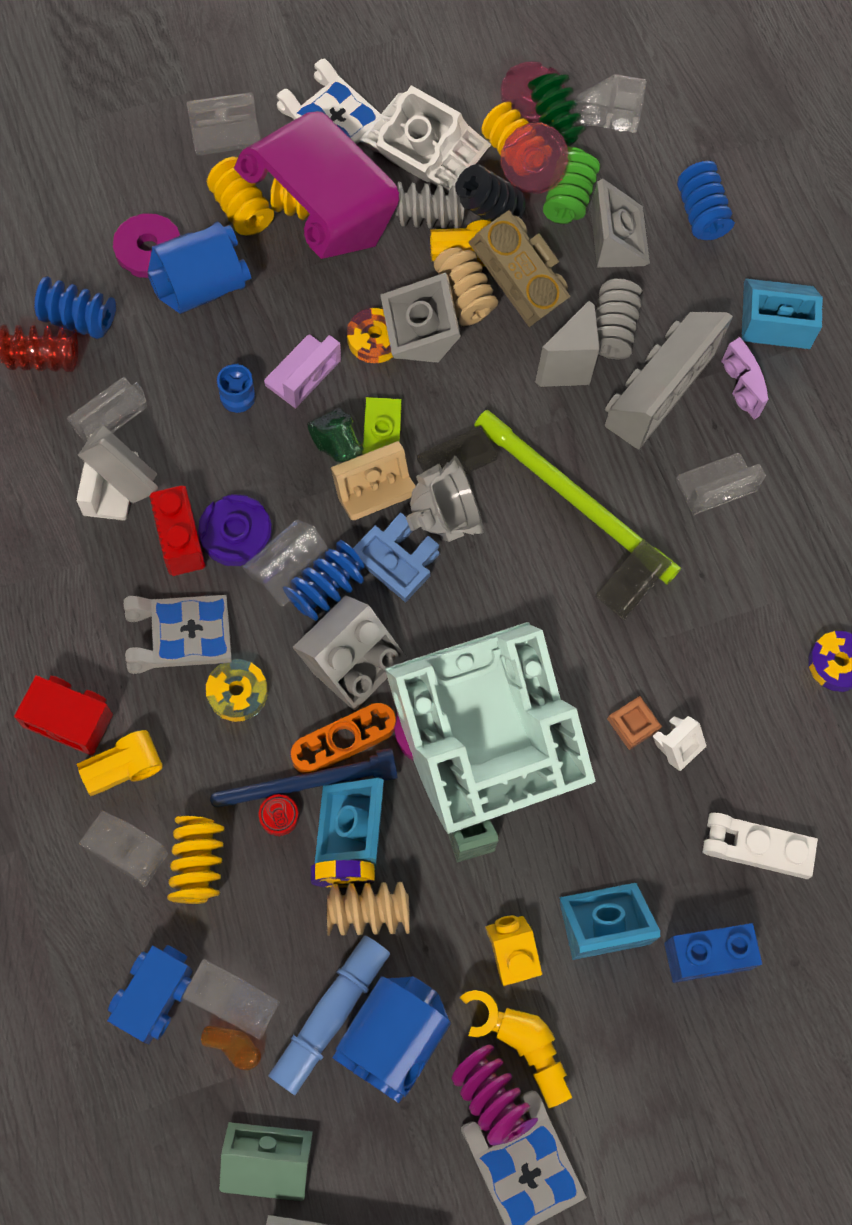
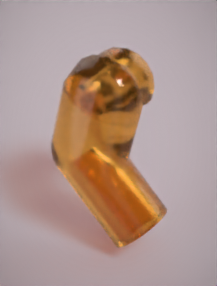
M206 1026L201 1036L202 1045L222 1050L235 1067L245 1071L257 1067L260 1063V1050L254 1046L251 1039L244 1032L215 1026Z

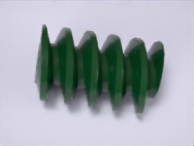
M557 73L539 76L531 80L527 85L532 90V101L537 103L535 111L537 115L541 116L539 124L542 128H545L543 131L544 139L549 141L547 146H550L553 151L571 146L578 140V136L586 130L585 126H574V123L582 118L580 113H570V110L578 105L577 101H566V98L574 92L572 87L562 88V85L570 80L569 76L566 74L558 75Z

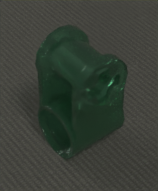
M340 407L307 423L308 431L316 447L334 459L335 462L349 461L364 451L362 442L354 434L351 415L345 413Z

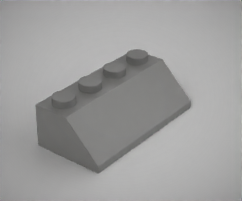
M690 312L682 322L676 320L665 336L667 341L662 347L658 344L654 346L645 360L648 364L641 371L637 368L627 380L625 392L622 395L616 393L607 404L605 411L608 412L605 427L639 450L717 354L733 316L727 312Z

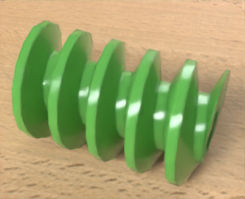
M576 147L562 149L561 156L557 162V168L553 174V180L550 184V190L543 205V213L554 223L568 224L572 220H579L585 216L586 207L590 202L589 196L592 194L593 185L597 180L596 174L600 170V163L595 157Z

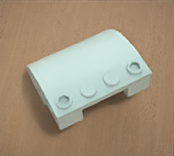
M526 622L385 668L397 713L417 771L431 804L448 834L596 782L577 708L560 699L542 629Z

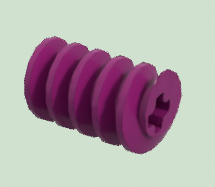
M488 1044L466 1057L454 1071L451 1079L455 1086H463L460 1091L462 1099L471 1101L469 1106L471 1114L475 1116L481 1115L478 1125L481 1130H490L487 1140L490 1145L496 1146L511 1142L528 1132L537 1123L538 1117L524 1120L523 1116L530 1108L528 1102L519 1105L514 1104L521 1090L520 1088H514L506 1091L505 1086L512 1079L510 1073L497 1076L496 1071L502 1066L503 1061L501 1058L492 1061L487 1060V1057L494 1050L493 1045Z

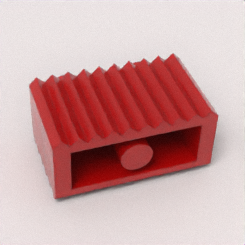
M181 485L152 492L149 498L168 573L176 576L205 568L186 486Z

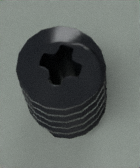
M478 164L467 167L459 175L455 183V189L460 197V203L463 208L491 222L508 210H510L513 216L522 219L526 201L524 194L519 188Z

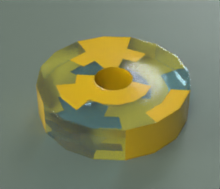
M236 659L232 660L231 663L218 665L210 673L206 683V697L212 710L222 719L233 722L246 721L256 716L264 707L268 697L267 682L261 669L252 662ZM239 685L244 688L240 695H232L230 693L234 686Z

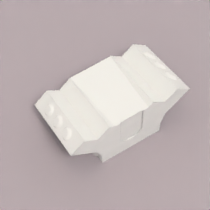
M412 85L407 92L396 95L359 140L373 152L382 154L389 161L418 178L433 183L437 187L442 185L446 193H449L451 187L455 186L459 175L464 169L471 165H476L491 146L488 141L468 126L460 112Z

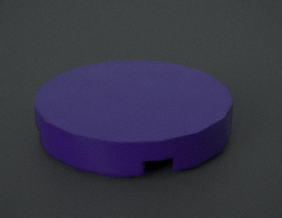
M233 494L222 497L223 499L215 504L212 502L201 515L198 527L203 550L211 559L225 566H243L261 557L271 543L272 523L260 502L246 495Z

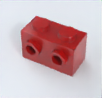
M36 675L14 718L25 729L93 756L113 717V713L106 704V698L90 690H85L84 694L71 689L72 685L56 676H50L49 680Z

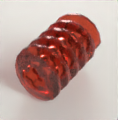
M2 324L0 329L1 362L9 370H16L20 365L22 370L28 371L34 365L37 371H44L48 366L52 372H57L63 366L66 372H73L78 361L76 330H73L71 337H67L65 328L60 326L57 336H53L50 326H45L43 335L39 336L36 326L31 325L28 335H24L22 326L16 325L14 334L10 335L7 324Z

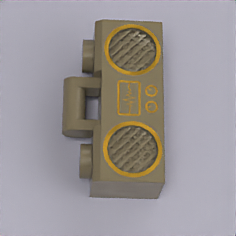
M510 210L481 229L468 242L528 327H531L571 297L567 292L568 286L564 278L557 273L554 274L551 269L559 263V260L540 233L530 239L527 236L525 223L519 217L513 216Z

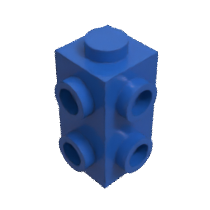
M153 945L148 953L143 951L131 968L130 973L134 977L127 989H119L110 1002L108 1011L111 1015L107 1021L150 1045L153 1038L159 1040L170 1024L171 1017L167 1014L175 1000L182 1002L194 980L189 978L193 970L184 964L188 956L169 945H166L163 951Z

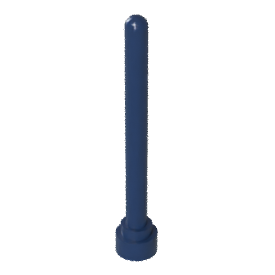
M392 748L376 751L377 755L369 756L370 760L215 792L211 795L210 802L214 807L219 808L267 798L272 795H282L368 776L382 778L384 781L397 779Z

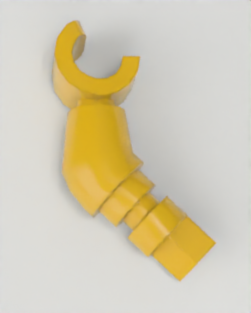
M473 990L459 997L465 1004L472 1000H480L486 1004L489 1010L487 1022L479 1027L472 1026L468 1036L480 1037L488 1034L490 1031L497 1032V1039L515 1048L520 1057L524 1055L529 1067L534 1065L537 1070L533 1076L548 1108L555 1107L573 1098L563 1078L567 1076L561 1061L555 1062L553 1055L557 1054L552 1044L555 1037L548 1025L539 1016L506 1008L505 1013L498 1010L497 1003L493 997L484 991Z

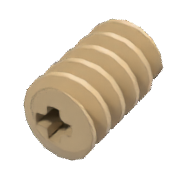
M455 247L440 253L434 261V268L438 275L447 273L459 323L461 326H470L482 321L498 305V300L495 296H491L493 289L490 285L486 284L488 278L484 273H481L482 265L476 262V253L471 250L463 251L462 248Z
M386 882L380 884L377 894H374L370 883H365L361 895H358L354 883L348 884L345 895H341L338 884H332L330 893L327 895L328 936H330L334 924H337L341 935H347L351 923H353L357 935H363L366 923L370 924L374 935L379 934L383 923H386L390 934H395L399 922H402L406 934H409V894L406 893L402 882H397L393 894H390Z

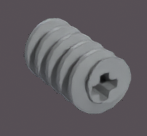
M401 182L397 183L399 202L396 207L395 217H399L401 227H405L409 218L412 217L415 228L420 227L423 218L426 219L429 229L433 228L436 219H439L442 229L447 228L450 220H453L455 229L461 228L464 208L460 203V197L456 193L455 186H452L448 195H445L442 185H438L435 193L431 194L429 184H424L421 193H418L415 183L410 184L407 192H404Z
M612 279L602 284L599 290V299L595 311L599 341L598 354L609 359H626L632 354L631 345L635 340L633 334L637 330L638 310L642 305L639 296L643 291L639 285L632 281Z

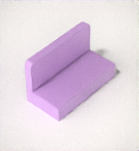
M307 335L265 378V386L296 409L341 361L340 342L329 335L321 343L313 336Z

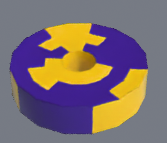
M833 631L824 634L812 646L808 656L809 669L813 678L821 686L839 692L852 689L851 633ZM835 657L842 658L845 666L838 665L835 662Z
M334 860L311 865V884L315 886L332 887V884H338L339 888H347L349 883H354L355 887L364 886L365 883H375L374 864L370 862Z

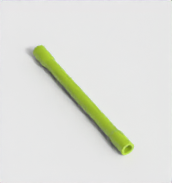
M485 410L478 417L474 425L495 444L507 450L637 557L643 566L666 585L681 570L680 566L620 521L514 434L512 429L492 412Z

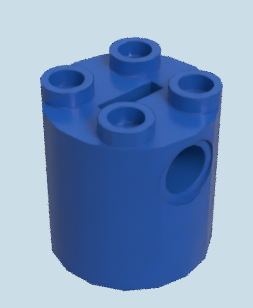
M217 221L205 230L186 233L152 246L147 274L157 298L179 314L212 302L228 292L244 289L245 281L251 279V274L245 260H238L234 249L238 242L230 225L223 227Z
M381 976L335 1048L336 1052L332 1058L397 1103H400L403 1096L406 1097L451 1025L440 995L413 976L400 978H385Z

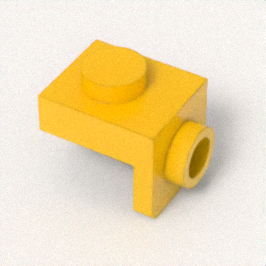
M504 916L497 919L495 924L486 926V932L492 943L499 977L503 986L542 975L533 931L523 916Z

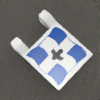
M321 59L314 65L317 70L314 73V78L320 84L325 85V87L304 104L300 105L288 89H283L277 94V99L280 100L277 102V108L281 113L295 120L308 112H323L355 144L360 142L359 140L381 115L338 76L326 59Z

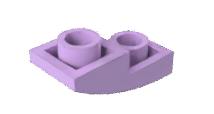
M739 337L728 345L721 362L724 364L726 372L732 378L738 380L732 393L738 406L742 410L747 411L755 420L760 416L768 401L767 388L755 357Z

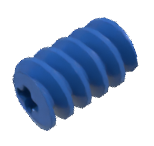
M702 161L689 166L681 173L677 181L682 201L685 203L684 208L688 214L689 223L692 226V233L701 240H714L722 237L735 224L730 219L732 211L727 206L729 202L727 196L724 195L725 190L723 185L720 184L721 178L716 173L718 169L713 161Z
M48 276L43 277L39 282L35 295L34 308L38 320L45 323L50 321L51 324L58 327L63 325L65 329L70 331L76 329L78 333L83 335L90 334L95 339H100L107 333L116 312L115 298L110 297L106 304L103 305L104 297L101 293L95 294L92 301H90V290L83 289L79 297H77L78 289L76 285L71 284L65 292L63 281H56L52 287L51 278Z
M342 540L336 543V550L329 549L325 552V560L318 558L313 562L314 570L308 567L302 571L303 579L294 577L290 583L292 589L286 586L282 587L291 603L303 615L308 616L314 621L319 619L315 610L317 606L326 612L330 610L326 600L328 597L336 602L341 600L338 592L340 587L348 593L353 591L349 582L351 578L359 584L364 582L360 572L364 569L361 558L351 546Z

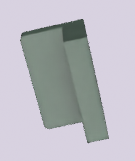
M229 1122L221 1153L219 1190L223 1193L303 1201L306 1192L307 1169L313 1131Z

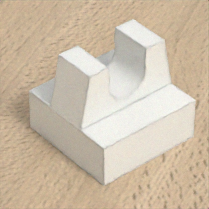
M675 716L669 720L672 731L667 736L659 731L653 735L656 746L666 755L669 764L679 771L706 747L700 724L689 716L684 720Z

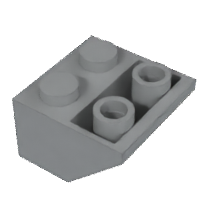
M346 595L293 646V649L311 672L353 710H356L387 679L385 668L402 663L407 659L371 607Z

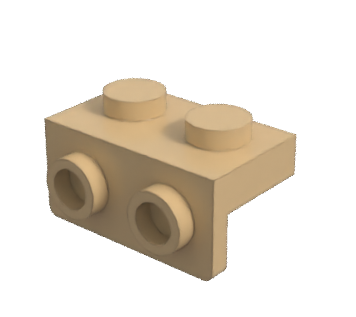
M399 441L331 467L338 499L351 520H357L411 498L412 491L416 487L409 477L405 452Z

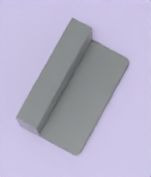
M104 425L95 429L78 454L82 460L133 504L149 497L152 492L158 489V486L153 482L157 473Z

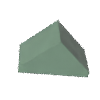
M490 819L448 834L457 863L494 852L499 841L497 832Z

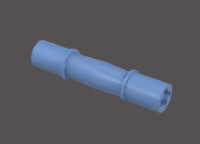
M364 935L343 967L337 970L339 976L317 1003L298 1036H292L291 1043L269 1073V1078L294 1096L297 1094L318 1061L323 1059L321 1053L342 1027L362 992H368L369 985L390 956L388 950L368 936Z

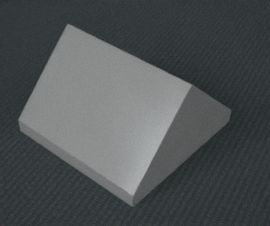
M601 179L597 181L591 207L597 268L635 267L650 264L643 206L606 180Z
M447 273L381 294L391 353L395 359L438 363L461 337Z
M588 301L542 347L535 381L540 387L590 385L599 353L595 305L592 302Z

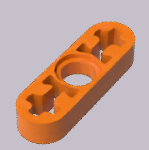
M374 703L298 739L291 749L293 766L302 774L324 770L388 739L394 733L396 723L394 711L386 704ZM377 714L380 719L387 717L384 730H379L377 726L365 730L367 739L361 740V732L355 724L356 722L360 721L361 727L364 728L372 723V715ZM341 729H347L355 736L354 743L345 749L337 747L332 741L333 735ZM326 738L327 747L333 755L327 757L326 750H323L315 755L316 762L313 764H309L307 760H299L303 756V748L308 747L311 752L322 748L320 739Z

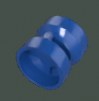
M238 364L222 368L217 376V386L224 408L235 413L250 409L255 401V391L252 374L249 369Z

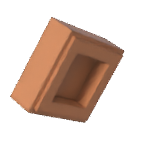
M640 696L607 718L629 750L662 728Z

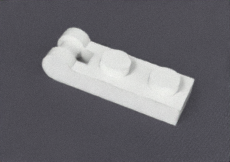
M709 813L707 826L710 828L709 839L704 840V854L804 879L812 877L818 838L734 819L722 813ZM726 832L735 834L733 846L724 842Z

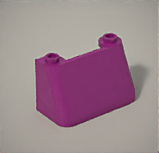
M308 112L246 147L240 153L234 169L249 183L263 181L269 171L310 213L305 223L304 236L309 247L321 259L376 247L399 202V192L395 183L323 112Z

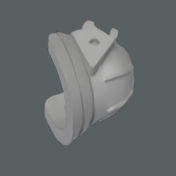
M454 456L450 462H447L443 469L440 464H437L416 476L418 484L412 491L410 502L412 513L406 517L411 531L422 527L423 530L438 534L441 540L448 542L464 536V533L474 535L484 532L473 491L457 456Z

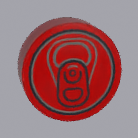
M280 794L272 795L265 799L259 808L261 826L267 833L274 836H284L292 832L299 820L298 808L295 802L288 796Z

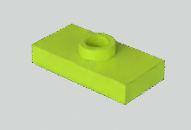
M366 397L363 455L394 442H400L402 399Z

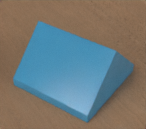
M373 778L323 786L315 863L334 860L366 861L373 863L374 870H376L383 801V779Z
M637 883L559 897L572 960L646 946L660 938V929Z

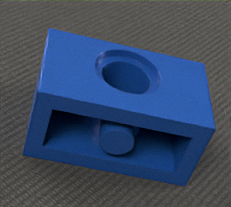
M753 923L677 935L664 942L673 983L749 971L762 965Z

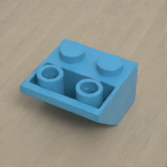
M745 279L742 340L744 342L811 349L822 328L823 297L814 286Z

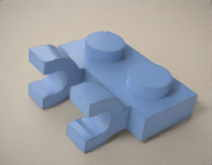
M400 512L384 532L375 525L353 549L361 558L364 568L406 603L430 577V571L425 566L431 564L440 553L437 550L439 544L429 536L423 540L411 555L397 544L404 541L412 533L406 517Z

